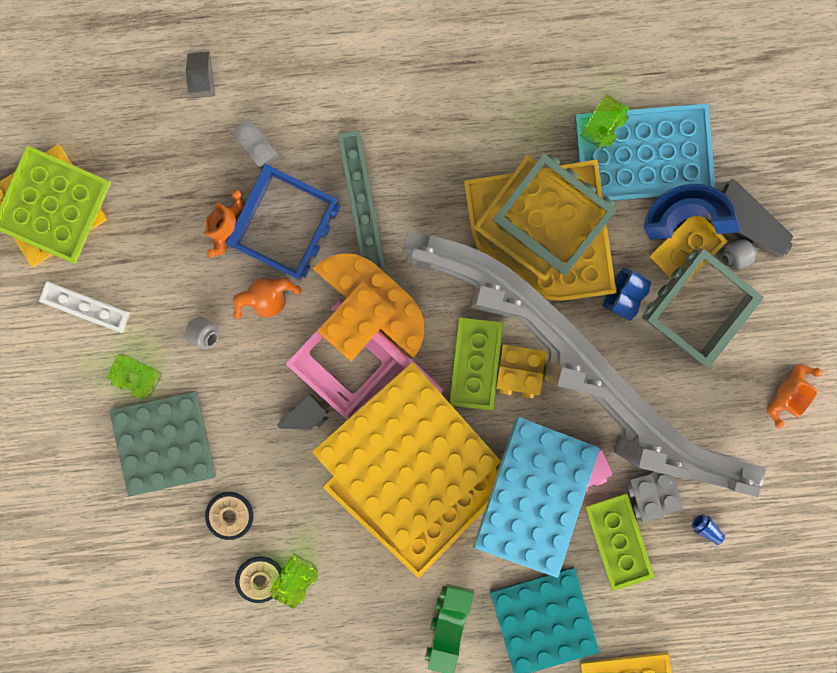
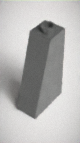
M734 179L728 181L722 193L732 203L740 226V232L731 234L740 239L751 241L755 247L775 257L788 254L793 245L791 243L793 235Z

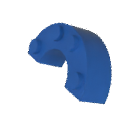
M685 184L667 191L650 207L644 222V230L650 240L672 238L673 231L677 225L684 219L693 216L705 217L711 220L717 234L740 232V226L733 205L728 197L720 190L705 184Z

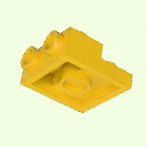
M502 344L496 388L500 389V393L513 395V391L522 392L521 397L534 399L535 395H540L546 351Z

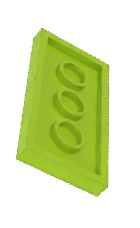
M459 317L449 401L452 406L485 410L494 409L503 322Z
M625 492L585 505L584 507L611 590H619L655 578L628 493Z

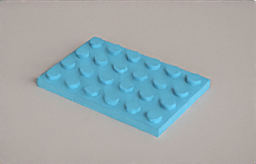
M709 104L575 115L578 162L598 160L603 197L606 196L611 201L659 198L667 191L685 184H705L715 188Z
M516 417L472 548L558 578L600 448Z

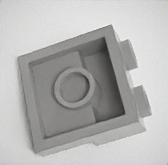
M650 471L628 478L627 492L629 497H633L635 503L632 509L635 518H639L642 523L683 509L674 476Z

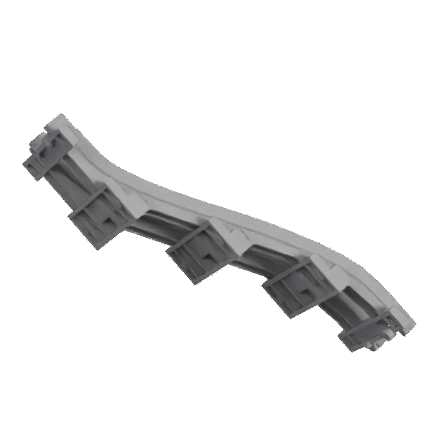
M411 230L407 232L402 252L408 255L407 263L412 264L413 267L446 273L473 285L475 290L473 291L469 308L519 319L549 350V363L545 364L543 381L559 387L590 394L622 427V436L618 435L614 453L639 468L683 479L689 478L759 497L761 488L758 486L763 484L765 467L747 463L742 458L698 447L686 439L627 384L566 317L509 267L488 254L464 244Z

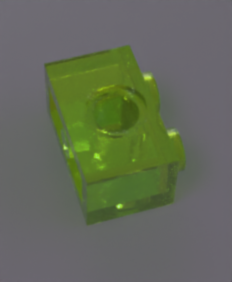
M122 353L117 355L106 378L112 381L111 384L120 389L125 387L131 390V395L143 399L144 397L152 396L163 373ZM132 371L138 375V381L135 384L129 379Z

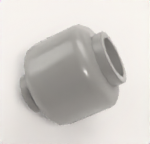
M747 239L735 240L724 246L722 261L732 270L743 269L754 263L757 249Z
M198 317L188 323L185 336L191 344L205 350L217 343L219 330L214 323L203 317Z

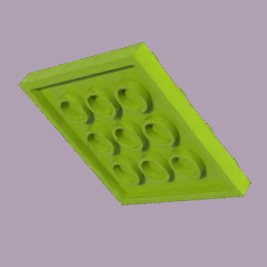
M27 145L0 205V232L76 264L112 182Z

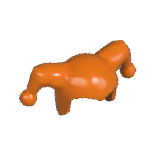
M239 190L232 192L231 195L235 201L231 206L226 207L216 203L215 207L217 209L206 218V231H204V234L212 239L214 249L207 250L209 258L221 256L226 252V242L235 229V224L245 206Z
M286 277L275 280L259 278L253 281L247 291L240 292L234 296L233 317L235 319L242 318L241 309L244 306H251L260 317L268 318L275 316L281 312L286 304L283 291L291 290L294 295H299L301 287L295 286Z
M802 364L793 366L789 379L780 384L776 397L767 407V412L774 420L776 428L784 426V421L779 417L780 411L786 410L799 418L813 402L818 390L805 381V375L813 374L815 377H820L822 375L820 368H811Z

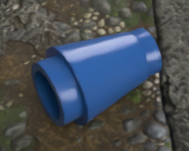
M700 514L693 521L692 527L698 535L716 545L724 541L725 535L710 516Z

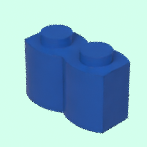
M623 268L615 279L616 293L607 294L603 307L631 321L638 314L641 301L648 295L651 281L633 270Z

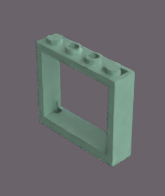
M543 154L494 217L493 221L563 276H566L617 210L613 207L615 205L613 201L606 196L601 198L595 193L597 191L595 187L588 182H585V184L581 183L577 179L579 177L577 173L570 168H567V170L563 169L559 165L561 161L555 156ZM544 164L606 211L566 264L504 217Z
M696 247L690 254L686 255L685 263L674 270L670 282L660 288L656 300L646 306L647 309L642 319L699 364L709 368L764 297L705 249ZM705 260L746 293V295L699 353L657 320V318L700 263Z

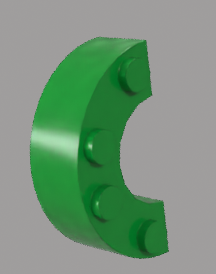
M451 584L442 585L440 597H437L435 610H438L437 618H432L430 630L434 631L431 647H427L424 660L428 661L427 670L440 673H455L462 632L474 597L473 589Z

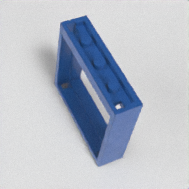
M265 164L235 224V229L229 236L226 244L301 280L302 277L306 278L311 268L308 264L312 257L316 258L321 248L318 245L321 237L325 238L331 226L328 223L331 217L335 218L339 212V201ZM273 177L329 204L296 271L240 244Z

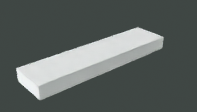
M46 281L38 301L120 333L124 332L131 313Z

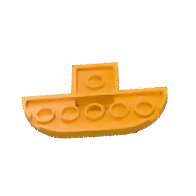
M337 254L327 257L313 268L317 274L346 299L317 331L351 362L372 337L381 330L411 358L415 357L424 338V319L421 310L415 300L376 264L356 254Z

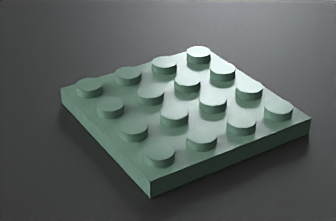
M197 391L109 410L128 497L216 477Z

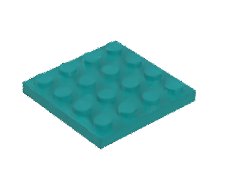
M574 566L560 570L558 578L546 574L490 591L514 673H532L600 653Z

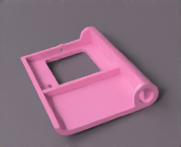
M340 299L331 309L335 312L343 301ZM381 330L365 345L380 359L381 366L355 393L347 390L310 355L311 349L323 338L317 331L286 363L290 369L346 420L411 362L420 369L440 393L444 391L435 380Z

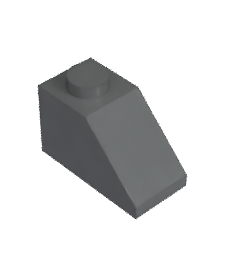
M210 52L187 54L188 94L193 99L215 96Z
M309 394L277 426L279 429H312L315 425L320 428L328 420L325 416L329 412L312 394Z

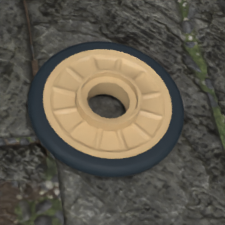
M223 492L216 495L209 502L205 512V520L209 530L216 537L224 540H235L244 536L251 528L254 517L249 501L244 496L235 492ZM226 510H231L235 513L234 521L227 522L224 519L223 514Z
M263 556L253 557L245 561L239 567L235 576V585L238 593L245 600L253 603H264L276 597L281 591L284 582V574L279 564L273 559ZM263 575L266 580L263 584L257 585L253 582L254 577Z

